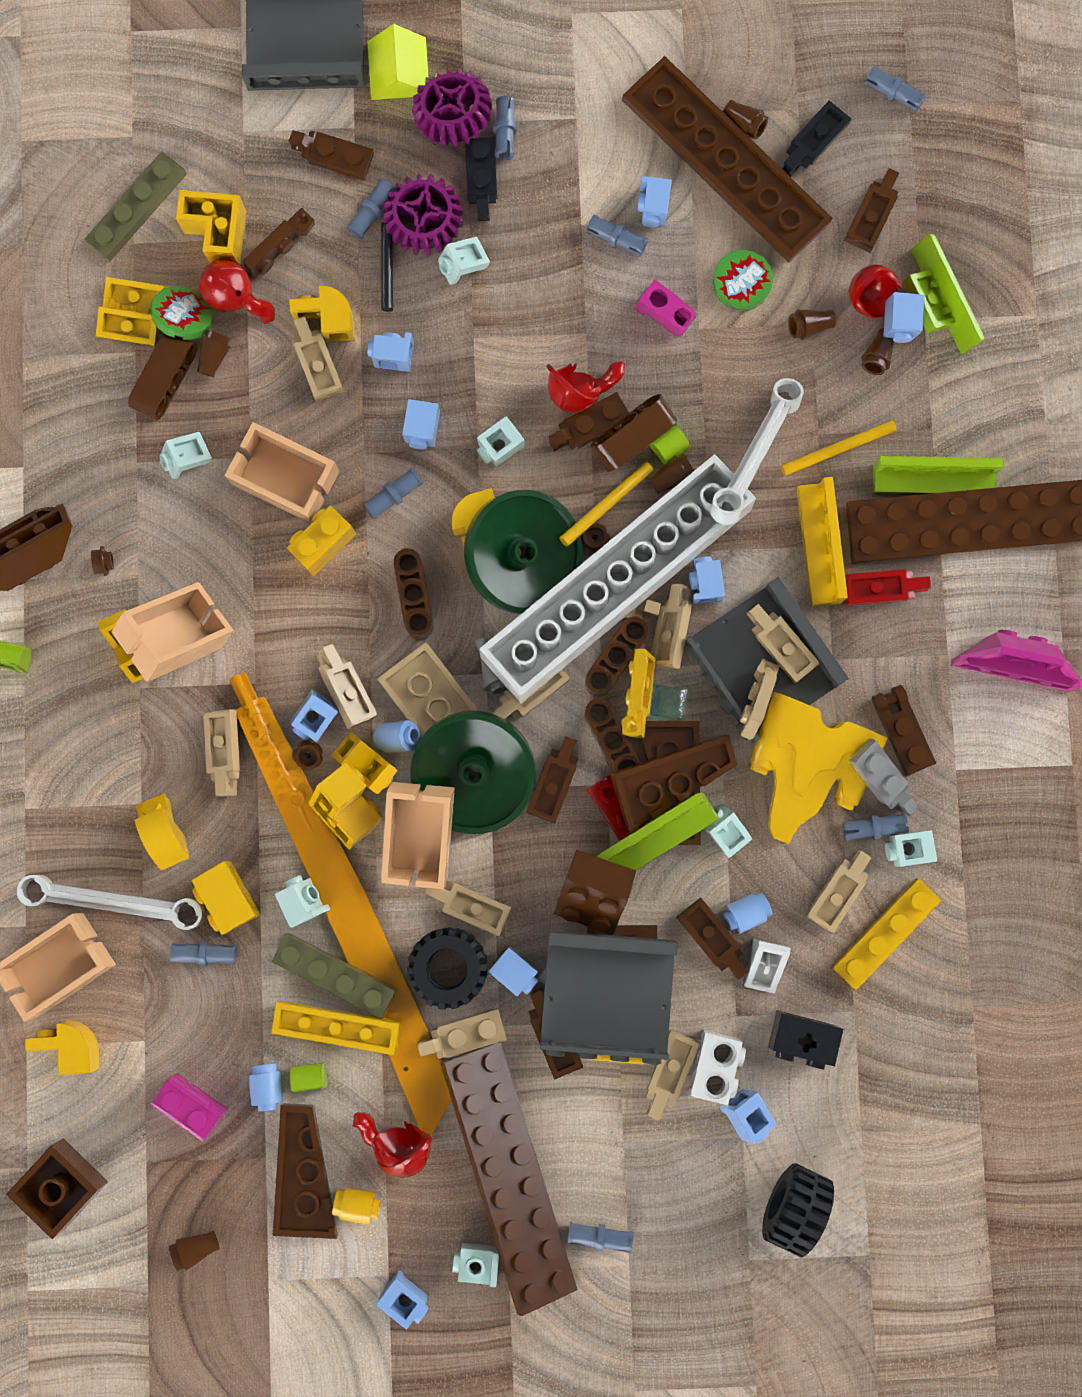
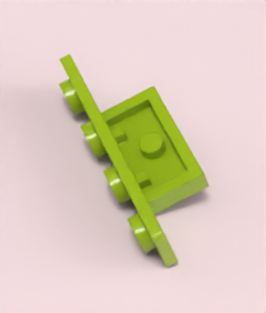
M929 234L911 249L921 272L910 274L903 280V283L908 293L924 295L923 325L927 333L930 334L949 328L960 353H967L984 341V336L936 236Z

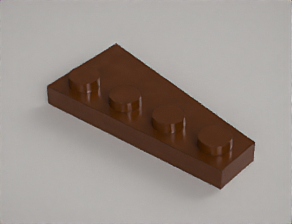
M646 721L644 738H641L647 761L700 743V721ZM700 788L692 792L690 796L682 802L686 801L695 794L700 793ZM682 802L675 803L674 805L666 809L663 814L678 806ZM701 831L678 845H701Z
M724 734L610 773L627 832L629 834L636 832L640 829V826L651 819H656L675 803L682 802L701 786L708 785L737 766L730 736Z
M282 1103L280 1106L273 1236L337 1239L338 1232L335 1216L332 1215L333 1205L315 1107L311 1104Z

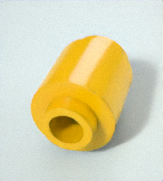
M346 1187L345 1190L337 1189L332 1215L339 1216V1220L370 1225L372 1219H378L381 1200L376 1199V1192Z

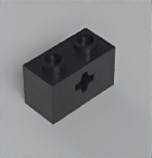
M777 1010L768 1047L772 1051H776L775 1057L791 1062H794L795 1057L807 1060L806 1065L824 1070L825 1065L835 1067L844 1029L834 1024ZM807 1033V1037L811 1039V1045L805 1044L803 1047L798 1043V1039L805 1038Z

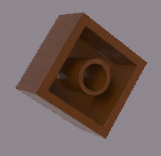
M576 850L554 915L570 922H577L591 927L595 931L613 935L627 904L636 870Z
M63 1138L52 1144L6 1195L51 1239H54L70 1225L105 1187L108 1181Z

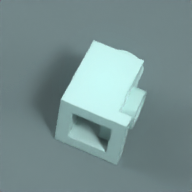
M507 416L477 437L480 447L476 450L486 464L492 462L495 467H498L519 450L522 451L525 448L524 438ZM496 443H502L505 446L500 451H496L493 448Z
M932 830L889 836L890 843L885 844L887 859L889 862L894 861V867L937 862ZM906 843L910 844L912 848L909 855L904 854L903 845Z
M301 875L284 882L285 889L275 894L290 928L331 910L328 904L323 906L319 898V892L313 885L311 878L303 880Z
M462 1242L461 1252H455L453 1260V1272L459 1273L458 1282L490 1285V1287H496L499 1266L497 1247L495 1245ZM472 1262H478L481 1265V1269L471 1270L469 1265Z

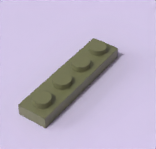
M161 151L84 239L86 243L110 262L187 175L185 169Z
M289 932L284 934L271 961L380 1019L385 1017L397 991V988Z

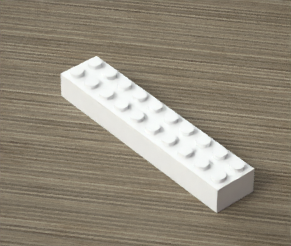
M714 454L479 649L480 658L520 703H523L736 524H720L712 518L710 513L714 494L720 489L727 488L734 474ZM748 489L743 496L745 503L739 520L752 510L756 497ZM723 501L717 503L724 511H735L730 502Z

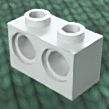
M702 1029L700 1045L697 1050L688 1088L690 1096L724 1105L729 1104L730 1098H735L739 1080L735 1079L737 1066H743L746 1048L742 1047L743 1042L739 1038ZM720 1044H726L730 1048V1053L724 1060H717L714 1057V1050ZM712 1076L722 1077V1086L717 1091H710L706 1087L707 1080Z

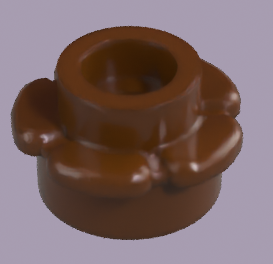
M599 523L590 526L581 537L583 548L589 549L592 553H596L610 541V535L607 533L606 527ZM595 535L598 537V539L594 541L592 540V536Z
M100 546L99 550L91 551L94 574L107 576L109 570H114V560L111 551L106 552L104 546Z
M303 740L298 743L297 749L293 750L292 757L303 770H310L322 763L323 757L321 754L323 750L318 743ZM305 753H311V757H306Z

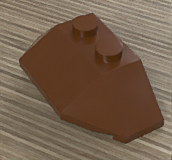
M59 504L56 507L36 509L0 529V591H9L18 585H22L27 580L45 570L51 569L55 564L62 561L73 527L67 509L63 504Z

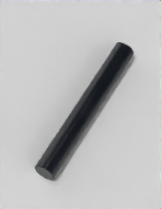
M382 222L381 310L391 312L393 311V234L387 233L386 225L388 223Z

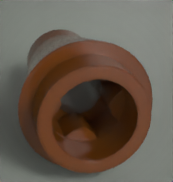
M730 100L723 110L749 138L758 139L768 124L769 118L764 115L763 110L743 105L733 100Z
M798 309L795 313L790 314L788 319L791 336L801 340L826 329L834 328L836 325V317L833 310Z
M884 328L879 330L877 336L861 357L862 368L873 375L884 374L885 370H888L891 365L894 341L893 338L884 337Z
M210 330L206 331L205 336H201L197 372L214 378L218 367L230 349L228 345L230 338Z
M683 453L679 457L675 455L649 480L657 494H660L677 486L694 469Z
M214 1231L176 1239V1243L169 1246L170 1255L177 1271L183 1268L187 1271L208 1255L220 1249Z

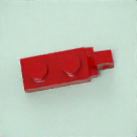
M906 569L845 574L848 595L845 605L856 606L904 602L915 599V593L927 592L928 589H931L930 576L913 578V572L906 571Z

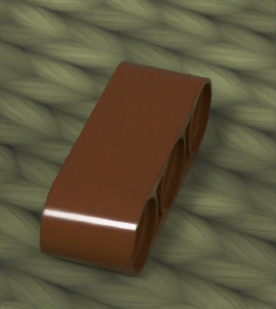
M163 333L128 399L129 407L155 420L161 419L196 356L197 344L190 340H182L183 337L175 335L173 338Z
M654 395L595 439L591 444V448L607 472L614 471L669 430L677 422V419L662 395Z
M404 548L397 552L394 557V570L403 621L407 632L412 638L423 640L428 638L434 630L424 566L419 554L415 550ZM412 558L417 561L416 567L413 570L404 571L401 569V564L405 559ZM411 588L422 590L421 597L416 601L406 599L407 591ZM423 617L427 620V626L424 630L414 631L411 629V623L415 618Z
M632 616L626 619L590 668L585 678V687L590 695L595 697L606 695L630 664L631 659L634 658L635 649H640L645 643L649 634V626L643 618ZM631 625H637L642 629L643 636L639 639H632L627 635L626 629ZM612 650H620L625 655V661L621 664H614L609 660L608 654ZM596 674L605 676L607 686L603 689L594 688L590 683L591 677Z
M601 698L590 701L585 709V720L611 771H618L619 763L624 760H629L634 765L641 763L630 740L622 734V725L611 704ZM594 706L604 707L607 711V718L600 722L593 720L590 716L591 708ZM609 733H616L621 738V746L617 749L608 748L604 743V737Z

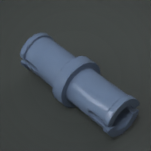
M876 66L872 68L867 77L868 79L865 81V85H869L887 95V100L891 102L896 100L911 108L914 112L919 110L924 101L923 99L926 97L925 93L905 84L903 78L898 77L896 79L879 70Z
M501 96L496 99V122L493 124V132L496 135L495 157L500 159L502 153V160H511L514 157V135L517 132V125L514 122L515 100L510 97L508 104V96Z
M380 178L369 197L363 199L360 203V210L346 227L348 231L357 238L363 239L374 220L380 219L382 216L381 210L383 209L384 202L389 200V191H396L394 186Z
M596 215L592 216L586 233L609 242L610 247H620L638 257L643 255L648 243L647 238L625 230L624 225L618 224L616 226Z
M410 468L408 472L393 483H386L383 486L384 489L367 502H364L363 506L375 520L377 516L392 505L402 503V498L419 485L421 486L423 482L418 474Z
M906 813L886 817L870 815V819L843 821L842 823L843 828H845V831H843L845 841L873 837L875 840L881 839L882 835L909 833V826H906L908 823Z
M201 941L200 944L172 943L170 951L171 963H199V966H207L208 963L235 965L237 957L236 944L213 945L209 944L208 941Z
M570 1222L568 1244L596 1247V1251L601 1252L604 1248L631 1253L634 1232L606 1229L605 1225L599 1224V1227Z

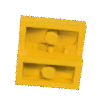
M106 277L103 307L99 306L96 337L156 346L161 330L157 328L152 320L151 306L155 295L168 287Z

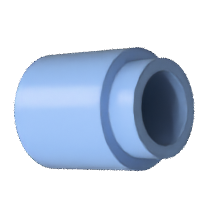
M411 720L383 723L375 730L373 740L376 748L385 753L409 752L416 749L421 735L417 725Z
M762 892L756 895L751 893L726 905L727 912L723 914V917L731 931L736 929L741 934L766 922L767 917L772 915V910Z
M277 1063L251 1066L252 1074L249 1075L251 1106H258V1112L277 1109V1103L283 1102L281 1071H277Z

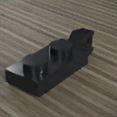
M829 100L791 141L790 147L786 151L789 157L783 163L784 167L782 169L791 177L800 166L807 169L810 165H813L849 126L852 119Z
M470 138L469 145L465 143L468 201L470 205L477 204L478 221H490L489 204L496 203V199H498L495 138Z

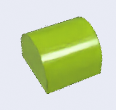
M676 424L649 444L650 448L664 465L675 455L679 457L690 449L687 437Z
M0 640V668L27 673L32 656L30 647Z
M324 1062L292 1066L290 1069L291 1091L301 1092L326 1088L328 1083Z

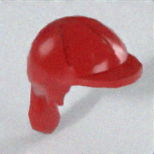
M219 259L205 267V271L202 272L200 277L199 290L201 296L210 307L224 313L246 308L249 313L258 316L264 324L275 320L274 306L269 301L257 299L253 296L252 282L240 264L232 260Z
M878 264L870 265L859 270V273H856L852 278L848 290L850 303L858 313L866 317H885V301L894 292H899V288L901 289L902 286L891 269Z
M622 361L612 363L607 371L597 379L586 373L574 372L577 367L576 364L573 367L572 364H569L559 370H556L550 364L546 366L550 372L548 375V391L551 400L558 408L570 413L582 412L590 408L597 401L601 393L610 390L625 374V363Z
M365 1112L354 1113L352 1126L359 1129L364 1143L373 1147L377 1163L385 1173L391 1176L406 1178L416 1175L425 1167L430 1155V1144L433 1140L429 1133L421 1131L412 1123L408 1124L407 1121H404L406 1128L394 1127L384 1133H379L370 1114Z

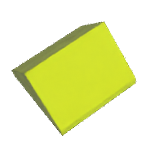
M392 24L367 41L371 100L413 97V95L418 94V85H425L426 77L429 78L426 37Z

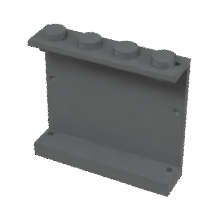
M246 0V64H242V77L247 90L364 88L363 0Z
M779 577L768 583L764 589L685 640L686 647L684 652L693 664L696 662L703 670L701 674L703 681L710 689L715 688L721 696L718 702L726 714L732 713L738 721L736 728L740 735L744 723L739 721L745 706H751L752 700L747 698L753 683L757 682L753 676L762 659L777 665L776 661L756 639V635L751 630L755 625L746 613L755 605L759 604L768 616L772 612L778 617L781 616L820 663L795 684L779 667L770 700L773 692L811 705L849 679ZM760 727L753 739H751L752 743L761 739L758 735Z
M549 930L540 1050H546V1055L557 1057L565 1056V1052H576L578 1057L583 1059H597V1054L610 1055V1060L618 1062H629V1057L642 1058L643 1063L654 1065L661 1064V1060H669L670 1055L667 1050L674 956H677L678 943L675 940Z

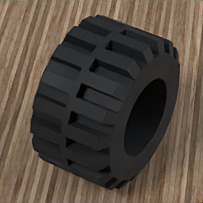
M445 927L430 932L416 943L408 959L407 975L410 977L409 984L411 988L415 989L417 992L415 995L419 999H424L426 1001L425 1004L431 1007L434 1005L438 1009L445 1010L446 1008L456 1009L461 1005H466L479 994L487 977L488 960L483 946L475 939L476 937L459 928ZM444 949H452L459 952L464 957L467 965L464 979L459 984L451 987L438 984L432 978L429 969L432 957Z
M797 1163L791 1164L778 1179L768 1200L762 1223L764 1240L800 1258L806 1256L820 1240L830 1218L834 1202L833 1181Z

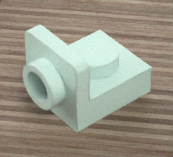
M473 237L447 244L438 259L441 273L446 276L449 284L453 285L458 282L461 275L486 269L490 260L478 238Z
M200 432L165 441L160 454L161 465L165 471H169L172 479L179 478L182 471L208 464L212 459Z
M721 803L713 807L720 819L704 830L709 833L723 854L730 858L753 838L735 813Z

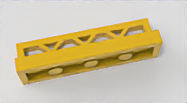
M824 477L819 484L799 485L796 488L810 607L841 604L848 598L833 477Z

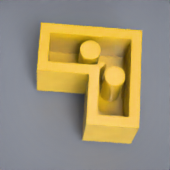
M179 190L176 220L184 234L204 235L202 251L209 263L224 259L240 264L247 212L240 195Z
M345 762L316 786L308 804L350 850L374 830L382 818L377 806L370 800L366 801L362 796L367 786L364 783V777L356 768H350Z

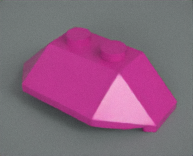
M1001 629L998 630V633L996 632L984 638L952 659L950 665L1070 692L1082 687L1081 679L1057 645L1048 644V639L1038 636H1029L1028 639L1017 637V632Z

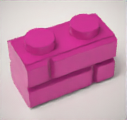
M178 1073L166 1081L151 1103L153 1107L201 1141L206 1140L213 1133L228 1111L227 1107L193 1083L189 1085L188 1080Z

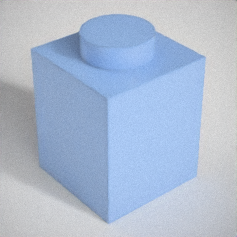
M894 292L885 301L884 337L893 338L894 342L906 343L912 341L923 331V294Z
M408 399L402 435L405 443H409L410 447L421 450L426 449L427 446L435 447L440 418L439 404Z
M510 945L488 971L516 996L522 991L527 995L538 982V979L535 977L538 969Z

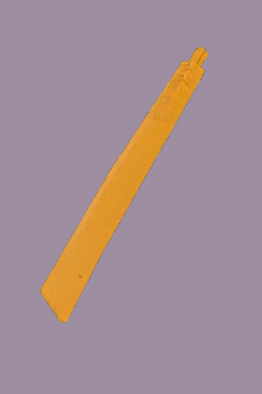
M246 672L238 673L229 679L242 706L236 709L237 718L306 871L319 892V898L323 906L328 904L331 909L325 913L348 963L397 988L396 994L384 1019L401 1021L397 1053L389 1055L419 1129L429 1133L431 1136L451 1102L440 1064L443 1061L438 1059L437 1053L420 1057L417 1042L432 1037L369 898L338 837L308 804L314 791L303 769L293 760V750L265 697H257Z

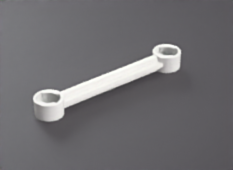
M784 378L775 383L770 399L772 406L727 488L720 489L714 494L710 513L716 522L731 525L740 519L745 503L743 496L787 414L797 411L800 406L804 389L798 381ZM787 392L793 400L784 399L778 393ZM723 501L730 502L735 511H724L717 503Z
M28 875L17 886L18 899L27 906H41L52 902L170 920L177 928L182 930L199 927L206 917L205 906L199 904L195 898H185L177 902L53 884L44 875ZM32 880L39 883L42 892H45L42 899L38 902L31 901L26 894L27 885ZM185 903L192 906L196 913L195 916H198L197 921L193 925H185L179 919V909Z

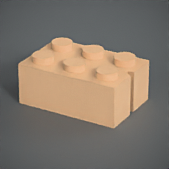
M252 422L240 445L245 454L251 457L249 462L243 454L236 452L224 476L231 485L312 524V517L321 509L325 501L321 494L328 495L340 472L334 461Z
M197 582L123 612L112 630V634L127 655L130 653L134 654L131 661L145 681L149 682L222 649L234 630L219 609L213 610L205 624L201 625L213 607L214 602L201 584Z
M391 783L386 796L381 883L409 886L414 870H420L415 887L444 889L449 870L454 787L426 785L425 790L421 791L420 784Z
M84 913L71 914L0 962V985L5 993L22 987L25 992L14 994L9 998L24 1022L40 1017L116 966L103 943H95L93 941L98 935Z

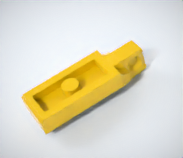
M635 649L634 658L631 659L629 665L632 681L631 688H628L626 692L627 716L622 719V734L627 737L644 738L646 717L650 715L656 659L646 649Z

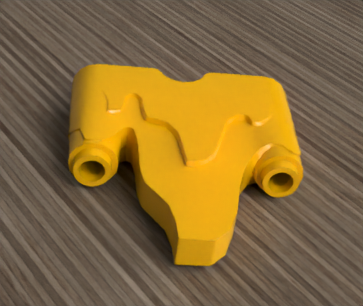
M773 692L758 732L761 739L754 743L749 763H751L749 769L767 776L768 771L773 770V794L768 813V829L771 837L789 844L799 826L820 810L836 779L838 780V785L834 796L837 798L835 804L853 811L854 806H858L867 784L850 764L849 760L869 739L876 740L883 749L888 738L852 722H839L834 727L829 728L823 723L819 709L783 694Z

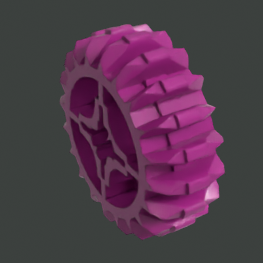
M460 67L455 73H451L447 68L446 74L442 75L436 71L434 79L426 77L425 85H418V94L413 95L414 105L412 106V113L415 118L414 121L424 138H430L434 145L440 141L444 148L449 143H453L457 148L461 141L469 145L470 137L479 139V130H487V122L491 121L492 100L489 89L486 85H483L480 77L474 78L471 70L463 74Z
M418 173L416 181H412L410 177L406 176V185L403 186L396 182L395 188L397 192L389 191V201L384 202L383 206L384 211H386L383 215V220L385 223H388L386 231L388 234H393L392 241L395 245L401 243V248L404 251L412 247L413 254L415 255L419 253L420 249H424L425 255L429 256L431 248H435L440 253L442 251V243L447 245L451 243L450 237L458 238L459 230L457 228L463 226L461 216L464 212L463 207L460 206V196L458 194L454 195L455 191L452 185L445 187L446 184L443 178L435 183L432 174L428 176L427 180H423L422 175ZM432 198L441 202L447 209V212L433 206ZM400 218H405L407 222L414 224L415 232L407 229L400 222ZM432 228H437L431 232H428Z

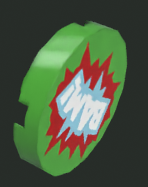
M742 249L730 252L720 260L715 268L712 283L715 294L721 303L736 308L735 310L745 311L754 309L765 301L772 288L773 274L771 266L764 257L754 251Z
M172 286L162 289L155 295L151 306L152 320L157 328L173 338L175 335L183 337L182 340H193L206 334L213 319L212 307L205 302L198 291L188 287Z

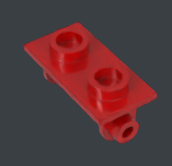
M611 775L606 776L587 788L588 793L618 840L621 841L631 835L627 832Z

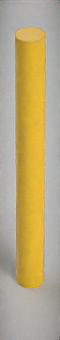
M893 420L782 464L781 470L784 476H787L897 431L895 422Z
M644 462L559 538L562 544L568 547L645 479L653 471L652 465Z

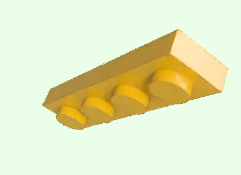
M916 878L831 968L856 991L942 900L920 879Z
M279 1000L275 1006L271 1034L395 1055L397 1053L401 1021L380 1019L373 1016Z

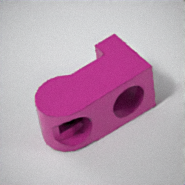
M655 279L641 296L634 309L644 316L645 314L661 324L668 332L679 337L685 333L696 318L692 308Z

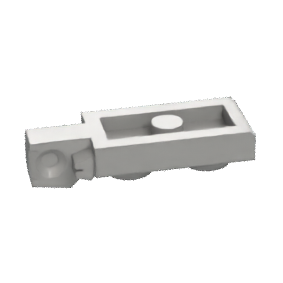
M869 739L849 760L850 764L881 803L887 805L890 809L896 807L900 813L904 812L910 816L918 806L912 797L908 795L911 791L909 783L878 742Z

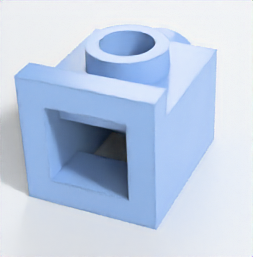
M642 176L637 209L638 212H643L642 225L649 228L665 226L672 179Z
M391 332L383 333V335H374V339L370 338L367 354L368 357L372 358L374 367L410 372L414 348L412 333L405 332V338H401L400 335Z
M712 557L694 559L693 572H689L691 590H696V594H693L691 598L692 605L722 601L725 597L720 560L712 561Z
M311 688L308 696L291 718V725L294 727L293 732L305 740L312 738L317 742L338 713L335 703ZM309 711L318 713V717L315 720H309L306 715Z
M742 1089L736 1094L735 1098L729 1100L728 1105L723 1104L720 1107L721 1111L726 1113L740 1139L754 1144L763 1141L768 1137V1131L777 1125L761 1096L755 1091Z
M398 1270L380 1294L376 1306L407 1330L413 1321L418 1324L429 1309L426 1305L428 1295L403 1276L404 1273ZM405 1294L412 1301L404 1303L401 1301L400 1296Z

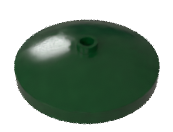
M534 490L506 492L485 503L470 522L464 543L466 570L479 594L490 604L501 610L522 614L579 567L583 562L581 535L568 547L563 545L559 539L576 523L570 512L553 497ZM518 548L521 550V556H520V557H519V555H518V554H519Z
M462 711L440 719L423 734L412 757L410 777L412 784H420L421 791L425 790L426 785L454 787L452 830L465 834H483L508 825L525 809L534 789L536 767L531 747L514 725L488 712ZM473 765L477 766L478 772H474L470 768Z

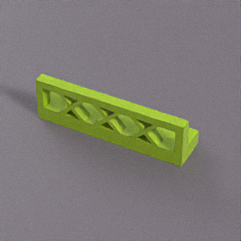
M880 456L873 464V494L921 495L997 488V473L1004 468V458Z
M704 792L697 793L596 857L638 870L720 818Z

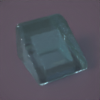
M656 685L650 715L681 721L688 689Z

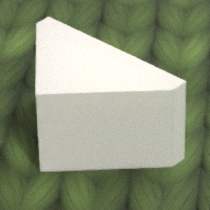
M753 939L747 966L749 972L746 973L744 987L775 994L791 948Z

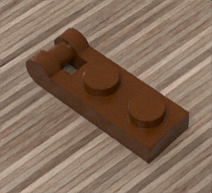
M898 685L885 695L879 693L872 696L873 705L905 776L936 764L935 758L910 706L904 687ZM896 703L900 712L891 715L888 706Z

